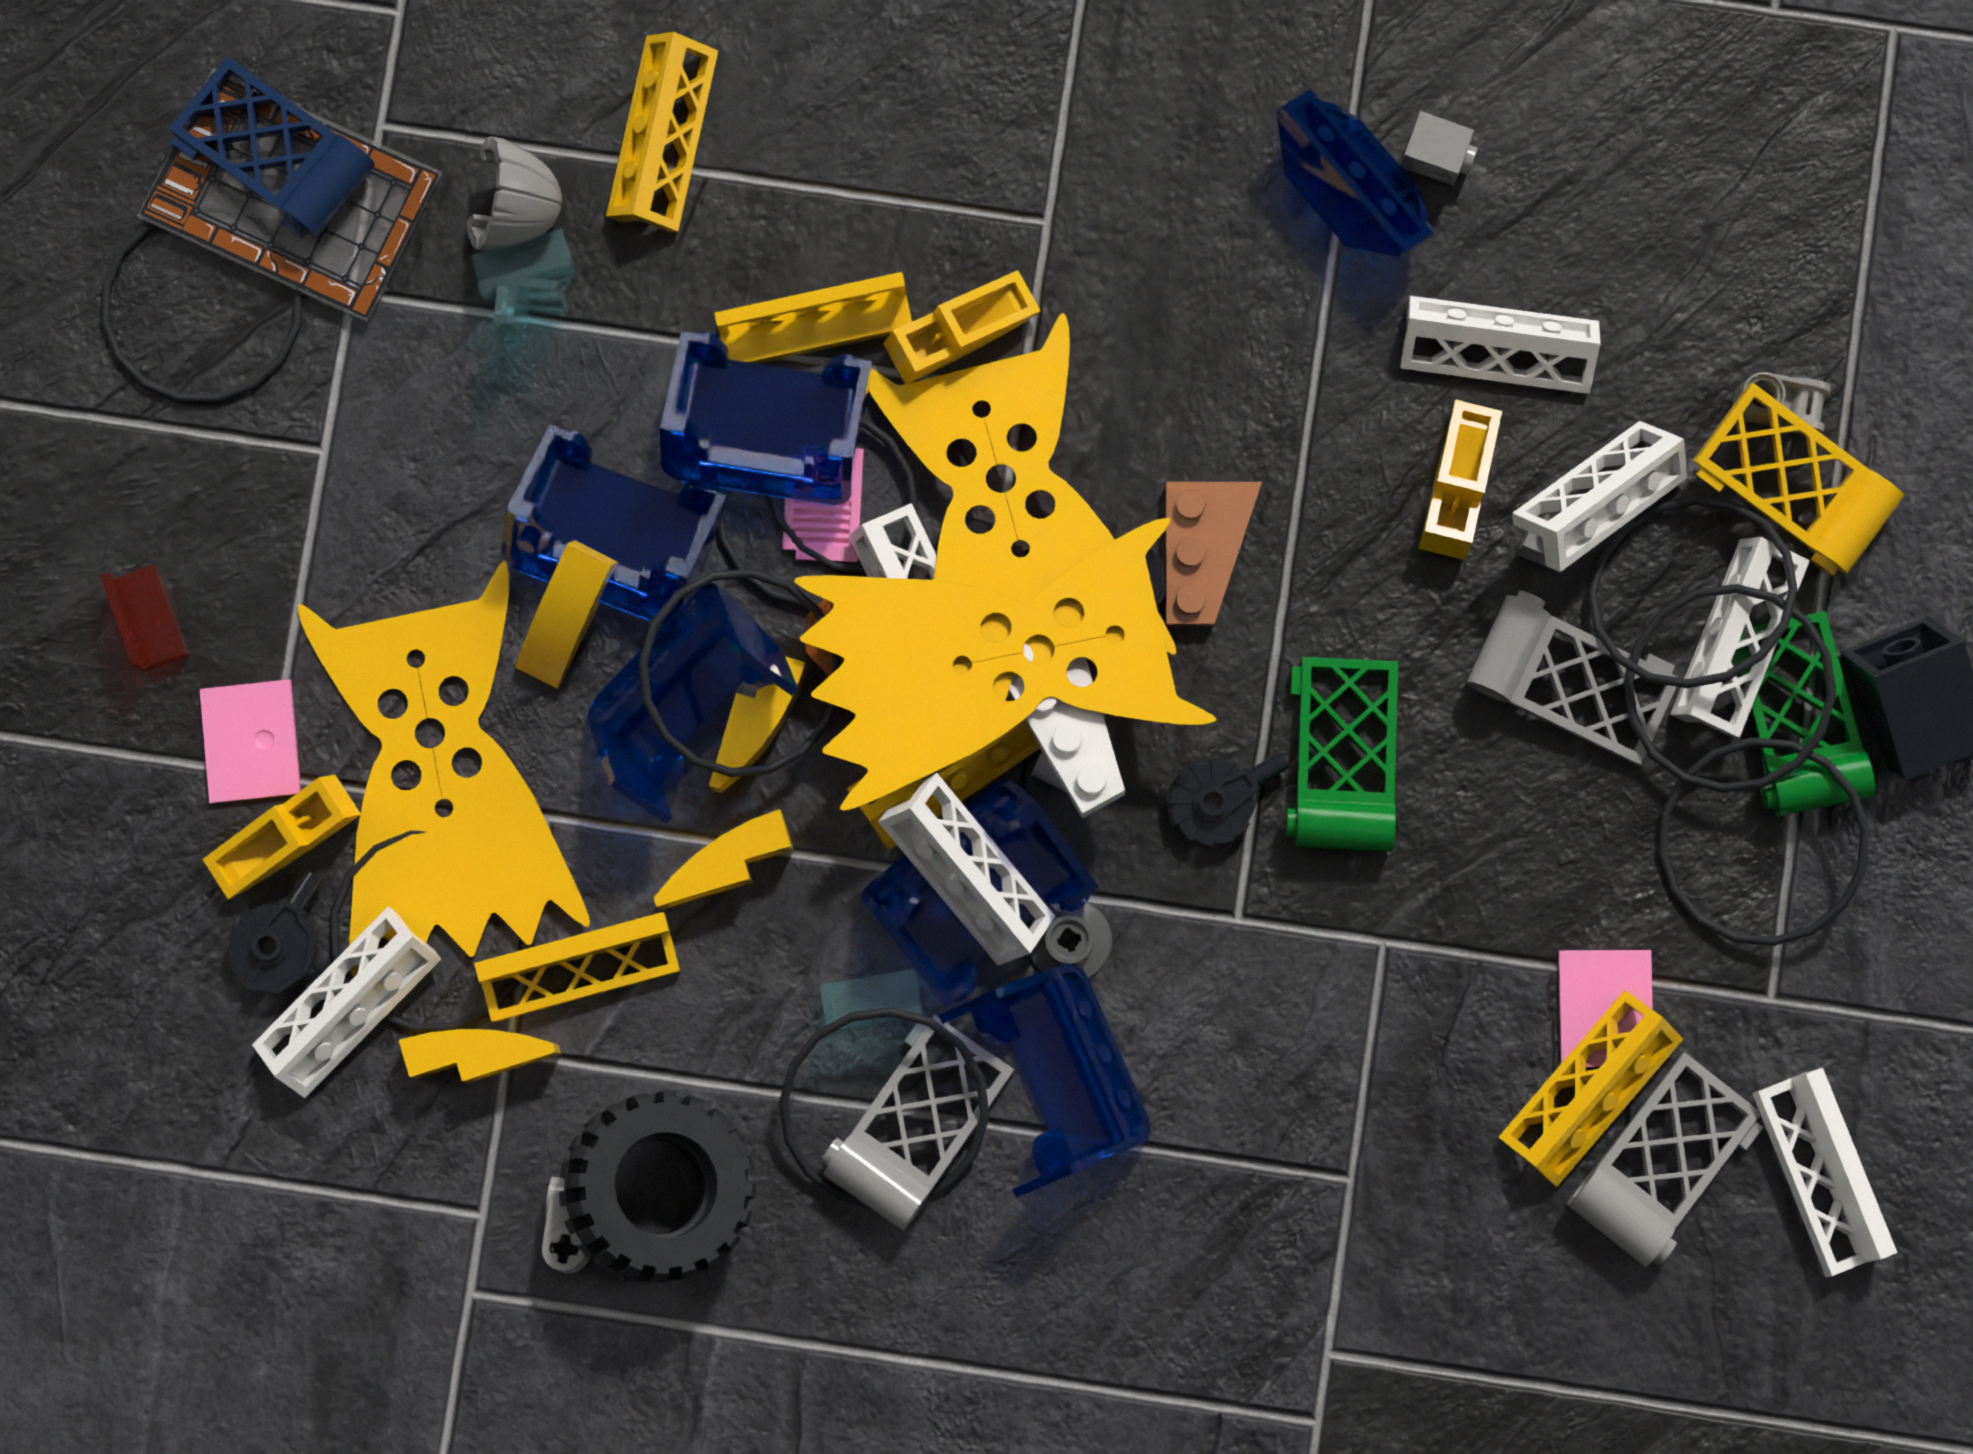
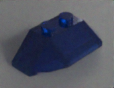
M1310 89L1283 105L1276 112L1284 175L1346 247L1401 257L1433 234L1432 226L1428 223L1427 209L1421 189L1360 118L1334 103L1321 100L1320 95Z

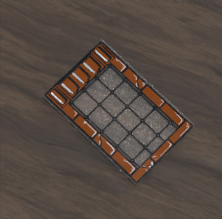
M212 69L207 81L210 79V77L214 74V72L217 69ZM230 76L220 89L221 102L245 99V82ZM254 90V97L263 96ZM277 105L255 107L257 128L283 124L281 108ZM301 108L334 133L340 134L353 142L375 163L372 170L319 236L313 238L307 234L301 240L280 223L284 217L281 212L201 154L193 161L174 146L172 147L137 215L139 220L366 324H369L383 294L387 291V286L425 210L428 209L429 202L443 176L441 171ZM248 109L223 112L225 133L250 130ZM215 114L198 116L187 131L196 138L217 135ZM290 115V123L299 122ZM312 130L292 133L294 154L311 152L321 140V137ZM284 135L259 138L261 160L286 156ZM251 140L226 144L227 160L232 164L253 161ZM218 145L209 146L219 154ZM300 164L295 165V171L300 166ZM287 166L262 170L264 187L276 195L288 181ZM254 171L245 172L255 180Z

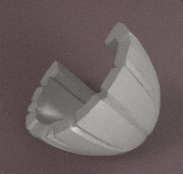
M488 137L480 149L481 159L483 162L499 165L496 169V187L499 190L495 191L491 210L492 216L473 214L467 220L469 239H471L472 246L479 250H495L517 246L543 235L553 226L562 207V193L558 181L541 160L510 141L497 137Z

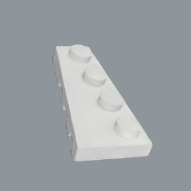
M1025 643L1024 655L1033 663V651ZM1085 657L1076 658L1069 664L1067 677L1073 685L1086 687L1093 683ZM1014 673L1008 691L1012 701L1018 699L1024 691V682L1016 673ZM1048 697L1043 699L1037 708L1024 719L1082 818L1125 795V788L1102 713L1077 708L1055 697Z

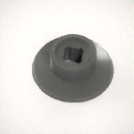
M1062 898L1046 904L1055 915V918L1032 952L1028 954L1034 968L1048 980L1065 985L1083 983L1095 977L1106 965L1112 950V933L1105 916L1092 904L1076 898ZM1034 917L1031 919V921H1030V923H1029V926H1028V929L1031 927V925H1032L1033 922L1035 921V918H1034ZM1070 929V932L1075 933L1077 936L1079 935L1081 941H1079L1072 952H1068V949L1059 946L1057 943L1064 930Z

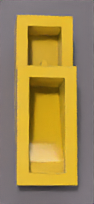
M1017 270L938 305L933 313L893 330L883 345L904 383L908 384L1001 337L1038 315L1040 309Z
M1455 400L1429 501L1419 549L1466 560L1473 541L1481 500L1485 493L1502 411Z
M576 540L567 544L530 625L515 668L556 689L560 687L600 605L599 600L618 563L617 561Z
M768 652L755 698L738 693L735 695L716 763L731 768L752 766L766 751L784 725L798 698L808 671L806 662ZM713 772L709 787L712 791L723 793L741 776L729 777Z
M335 774L318 777L284 804L270 808L202 860L227 899H233L313 849L360 816L361 813Z
M778 809L749 820L721 835L697 852L670 877L654 896L656 907L659 910H664L753 883L748 864L793 851L782 811Z
M456 1029L429 1032L399 1040L409 1077L415 1079L457 1066L462 1082L470 1083L561 1054L559 1045L523 1034L498 1030Z

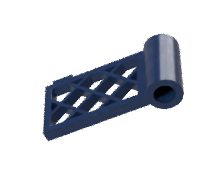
M228 56L169 128L170 132L175 136L171 141L175 148L193 161L201 154L284 215L280 223L301 240L307 234L317 238L375 166L374 161L353 142L340 134L334 133ZM232 74L245 82V99L221 102L220 89ZM254 90L263 96L254 97ZM275 104L281 108L283 124L257 128L255 107ZM248 109L250 130L225 133L223 112ZM215 114L217 135L196 138L187 131L198 116ZM290 115L299 122L290 123ZM312 130L321 137V140L311 152L294 154L292 133ZM284 135L286 156L261 160L259 138ZM251 140L253 161L232 164L227 160L226 144ZM218 145L219 154L209 146ZM300 164V166L295 171V165ZM287 166L288 181L275 195L264 187L262 170ZM254 171L255 180L245 172Z

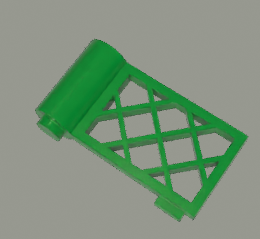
M1826 611L1808 614L1806 616L1810 618L1814 626H1817L1818 633L1831 654L1836 690L1835 698L1839 712L1832 708L1830 717L1843 725L1847 738L1846 743L1832 746L1821 740L1816 746L1818 749H1814L1813 752L1831 760L1857 791L1859 799L1873 797L1875 794V781L1872 766L1866 752L1862 748ZM1790 618L1789 626L1785 630V632L1789 631L1785 639L1779 638L1776 644L1779 649L1769 663L1759 687L1760 690L1765 680L1768 679L1791 693L1778 714L1761 704L1757 692L1750 713L1757 738L1770 739L1777 726L1780 725L1802 738L1803 741L1800 745L1805 746L1818 728L1824 703L1803 691L1801 687L1813 669L1823 675L1824 671L1823 663L1818 661L1821 657L1818 651L1813 658L1789 644L1796 630L1804 628L1794 618ZM1769 623L1753 626L1754 632L1758 633L1767 629ZM1743 632L1740 640L1745 638ZM1746 646L1735 650L1731 660L1733 667L1749 658ZM1783 651L1808 665L1796 686L1771 671ZM1751 667L1745 670L1744 672L1740 673V675L1743 676L1745 674H1748L1751 670ZM1795 697L1821 711L1808 732L1784 718ZM1765 717L1774 721L1769 730L1767 728ZM1760 747L1766 775L1793 761L1798 755L1795 753L1775 758L1773 748ZM1806 759L1794 771L1764 788H1760L1761 799L1765 809H1773L1777 817L1850 802L1847 793L1823 766L1809 759Z
M1302 657L1301 667L1292 666L1291 696L1300 697L1296 809L1287 808L1286 837L1294 838L1295 847L1393 852L1396 826L1395 771L1399 661ZM1311 670L1332 671L1344 685L1324 701L1311 687ZM1343 671L1357 673L1349 679ZM1366 673H1387V691L1374 703L1355 685ZM1348 689L1367 708L1349 726L1330 707ZM1312 699L1319 707L1310 714V701ZM1385 701L1386 716L1378 709ZM1322 712H1325L1342 730L1324 748L1309 733L1310 723ZM1371 714L1386 728L1385 739L1373 750L1353 731ZM1346 736L1365 755L1348 773L1328 754ZM1309 745H1310V746L1316 751V753H1317V755H1315L1310 761H1309ZM1384 748L1385 764L1377 757V754ZM1321 759L1341 778L1329 790L1308 789V771ZM1371 761L1384 775V793L1364 792L1352 777ZM1346 783L1352 791H1339L1338 789Z

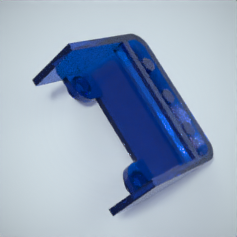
M710 583L698 589L657 632L648 660L651 699L668 732L681 744L706 721L743 681L753 689H761L774 683L791 696L798 690L783 650L729 593L715 583ZM641 649L598 693L589 708L587 718L608 785L667 824L673 817L664 791L682 778L686 770L685 758L661 738L643 704L639 668Z
M1062 964L995 988L938 1015L943 1025L972 1014L977 1031L988 1042L994 1045L1011 1042L1048 1131L1038 1135L1032 1147L1033 1162L1041 1177L1013 1188L1012 1190L1016 1198L1139 1146L1148 1140L1151 1131L1149 1117L1090 980L1078 965Z

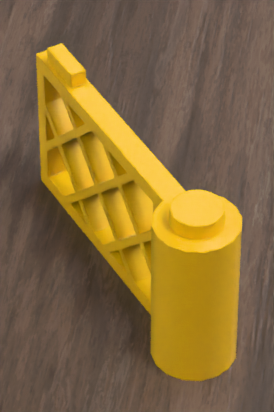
M1754 383L1748 384L1693 459V462L1700 466L1695 474L1697 477L1718 492L1724 486H1727L1805 544L1814 553L1810 561L1833 577L1837 571L1848 574L1905 496L1890 481L1865 467ZM1753 398L1768 408L1771 429L1745 432L1743 412ZM1778 416L1791 426L1779 427ZM1736 423L1737 434L1726 436ZM1797 430L1806 437L1809 457L1784 461L1780 433ZM1772 435L1775 463L1750 466L1746 438ZM1738 440L1742 468L1724 471L1709 460L1721 442ZM1816 445L1828 454L1817 456ZM1836 459L1850 469V472L1839 487L1822 489L1819 461ZM1810 463L1813 491L1788 495L1785 467ZM1776 468L1780 496L1762 499L1754 493L1751 472ZM1743 474L1744 485L1731 475ZM1833 494L1824 506L1823 495ZM1814 497L1817 517L1805 531L1792 521L1789 501ZM1781 502L1782 513L1770 504Z

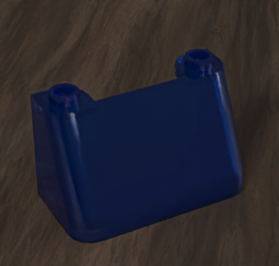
M681 331L660 424L662 470L673 479L687 483L826 505L844 504L851 497L872 361L862 360L849 354H842L826 361L822 374L730 360L728 347L715 334Z
M549 424L505 510L502 541L503 558L514 569L549 583L567 544L576 540L618 562L599 602L652 621L676 590L698 579L727 505L729 491L718 487L708 480L701 479L684 483L679 495L593 464L592 448L582 434L574 430H564ZM692 593L683 597L661 623L662 625H674L680 621Z
M1005 780L994 785L966 806V809L1047 907L1050 906L1056 911H1075L1082 907L1089 900L1090 893L1099 887L1036 801L1015 781ZM959 832L960 847L968 856H973L971 840L964 832ZM904 855L866 886L861 894V901L940 1002L947 1007L952 1002H959L965 999L974 991L976 987L975 981L978 977V970L974 965L988 955V953L909 858ZM989 868L990 883L998 892H1003L1000 875L994 868ZM1018 904L1020 919L1026 925L1034 917L1024 904Z

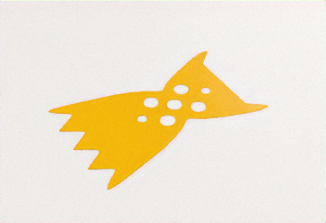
M1064 313L1056 320L1041 350L944 375L897 385L869 366L860 364L862 379L884 415L929 471L942 482L951 486L953 490V498L947 508L940 533L934 580L976 586L1011 596L1020 602L1027 603L1033 601L1038 593L1053 579L1114 541L1109 530L1084 499L1066 481L1054 474L1049 468L1048 462L1054 453L1059 438L1069 368V325ZM978 401H986L989 403L991 411L988 416L980 418L974 415L972 411L973 405ZM1027 424L1035 430L1037 441L1030 450L1019 452L1009 446L1007 433L1012 426ZM966 439L974 444L977 455L970 465L958 467L949 462L946 451L952 441ZM995 465H1007L1016 474L1015 485L1005 493L992 491L986 483L987 472ZM1037 490L1049 492L1055 500L1054 512L1042 519L1032 517L1025 508L1026 498ZM983 505L993 511L995 524L989 532L976 534L967 528L965 516L971 508ZM1018 540L1026 541L1030 547L1029 553L1025 557L1020 558L1013 555L1011 547L1014 542ZM1073 598L1062 599L1055 605V620L1064 627H1074L1082 621L1084 608L1078 600ZM991 613L983 619L981 632L989 641H1003L1011 632L1010 620L1001 613ZM1159 615L1166 651L1175 655V643ZM1115 625L1107 629L1106 637L1110 642L1119 643L1124 639L1125 633L1120 626ZM1035 635L1025 642L1033 651L1034 658L1032 663L1044 664L1052 658L1055 646L1048 637ZM959 656L953 662L954 670L960 674L969 672L972 667L971 660L966 656ZM1013 672L1000 674L993 683V690L1001 700H1006L1014 676Z
M1162 518L1151 521L1115 539L1053 579L1038 593L1033 601L1027 603L1020 602L1011 596L996 591L940 580L834 575L797 577L794 580L796 584L834 604L833 609L825 617L800 636L801 642L844 658L842 665L811 693V696L855 713L856 716L844 730L823 748L822 752L826 755L859 764L868 770L862 780L847 795L840 806V810H851L877 800L974 754L1022 722L1037 708L1043 699L1048 697H1055L1064 703L1085 710L1152 722L1179 725H1204L1215 722L1217 719L1212 714L1176 695L1145 558L1147 551L1170 524L1171 519ZM1073 598L1082 604L1084 617L1078 625L1064 627L1055 620L1054 608L1062 599ZM1001 613L1010 620L1011 632L1005 640L992 642L983 636L981 623L987 615ZM1120 626L1125 633L1124 639L1119 643L1110 642L1106 637V631L1109 627ZM1043 635L1052 641L1055 646L1054 654L1048 662L1034 664L1025 657L1024 645L1032 636ZM959 656H966L972 662L970 671L965 674L957 673L953 668V662ZM1079 657L1090 659L1097 667L1095 681L1086 687L1073 685L1067 677L1069 663ZM1013 672L1022 678L1024 691L1018 699L1004 701L996 696L993 690V683L1000 674Z
M503 561L498 566L483 595L478 600L340 629L331 627L306 606L298 605L299 619L321 663L358 719L382 743V749L374 762L364 793L356 834L354 865L378 843L410 830L425 832L411 834L377 851L354 876L349 946L388 906L397 912L410 930L425 943H427L433 927L439 925L469 957L475 955L487 921L492 913L499 915L526 945L532 944L544 906L549 900H552L569 916L585 927L590 925L589 915L580 892L534 795L502 748L478 724V718L483 712L491 693L505 626L509 597V571L506 561ZM412 650H420L425 655L424 664L418 668L411 667L407 662L408 653ZM450 676L462 678L469 688L467 699L457 706L445 704L439 696L441 682ZM389 689L402 691L408 700L406 712L396 719L384 717L378 709L380 695ZM427 718L439 720L445 729L443 741L434 748L421 746L415 738L417 725ZM462 748L475 749L482 758L480 771L470 778L457 775L452 767L454 754ZM403 760L415 762L421 770V780L411 790L397 788L391 779L394 766ZM441 799H447L452 802L453 811L447 817H440L436 814L435 805ZM392 927L383 937L390 941L397 932ZM354 965L350 969L353 976L358 973L359 965Z

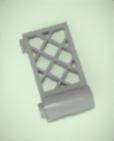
M1519 591L1517 596L1507 595L1466 683L1471 688L1488 697L1509 703L1634 765H1641L1647 752L1640 740L1634 751L1619 744L1611 725L1612 723L1629 718L1628 712L1609 719L1600 695V691L1620 684L1624 686L1627 669L1615 662L1621 679L1597 687L1588 660L1603 654L1612 658L1601 640L1551 616L1543 609L1545 601L1531 593ZM1554 631L1571 638L1578 658L1554 666L1548 650V644ZM1583 645L1595 650V652L1586 655ZM1617 648L1621 655L1630 660L1631 654ZM1650 653L1646 655L1645 660L1639 659L1638 665L1650 673L1677 677L1672 674L1675 665ZM1543 658L1546 669L1536 672ZM1580 663L1589 690L1566 698L1556 671ZM1548 674L1558 701L1540 706L1524 698L1532 679ZM1635 674L1634 679L1640 678V676ZM1664 685L1657 701L1644 707H1640L1635 693L1638 720L1651 742L1675 692L1676 686ZM1592 695L1601 722L1583 727L1575 723L1568 703ZM1560 706L1563 716L1549 709ZM1652 710L1646 723L1643 712ZM1603 727L1606 737L1592 730Z
M934 1014L932 1019L961 1039L970 1053L975 1056L973 1058L976 1063L984 1062L1000 1073L992 1086L986 1089L988 1107H990L1015 1069ZM918 1023L904 1041L911 1049L851 1135L844 1142L837 1137L820 1161L827 1166L823 1176L903 1231L916 1216L932 1189L977 1126L980 1118L979 1104L974 1112H972L970 1099L978 1098L977 1091L969 1092L964 1069V1066L967 1064L960 1052L955 1047L957 1060L929 1065L925 1046L935 1031L928 1026ZM921 1053L923 1066L911 1068ZM958 1067L963 1094L935 1099L930 1072ZM925 1073L929 1100L901 1105L898 1091L899 1083L905 1076ZM893 1093L895 1106L883 1108ZM965 1100L968 1117L962 1129L941 1132L936 1106ZM931 1107L936 1134L907 1139L902 1112ZM897 1113L902 1140L880 1143L866 1133L876 1116ZM956 1137L945 1152L942 1139ZM937 1140L940 1161L928 1176L912 1165L908 1146ZM903 1147L905 1159L890 1149Z
M1684 1052L1678 1057L1600 1162L1577 1187L1567 1205L1643 1266H1648L1652 1261L1660 1265L1677 1244L1671 1238L1675 1228L1736 1147L1739 1146L1742 1150H1747L1763 1129V1126L1757 1122L1761 1114L1758 1109ZM1684 1068L1700 1080L1702 1100L1677 1102L1674 1082ZM1710 1089L1722 1098L1711 1099ZM1667 1092L1669 1103L1658 1104ZM1729 1103L1745 1116L1734 1131L1716 1133L1712 1105ZM1704 1106L1707 1134L1682 1137L1678 1109ZM1670 1110L1674 1138L1648 1141L1647 1117L1653 1111ZM1637 1130H1639L1640 1142L1628 1143ZM1728 1138L1719 1150L1717 1139ZM1709 1140L1711 1154L1709 1165L1703 1170L1687 1171L1683 1143ZM1675 1144L1679 1172L1653 1175L1650 1147ZM1641 1148L1645 1176L1628 1178L1612 1166V1163L1622 1150ZM1700 1176L1690 1189L1688 1177ZM1680 1178L1683 1199L1673 1213L1657 1201L1654 1181ZM1646 1182L1647 1192L1635 1183Z

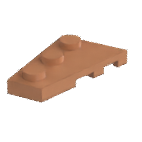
M1166 482V518L1171 519L1170 524L1166 528V627H1214L1262 482Z

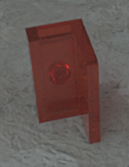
M153 564L118 578L110 572L100 576L132 666L142 672H146L189 656L157 566Z

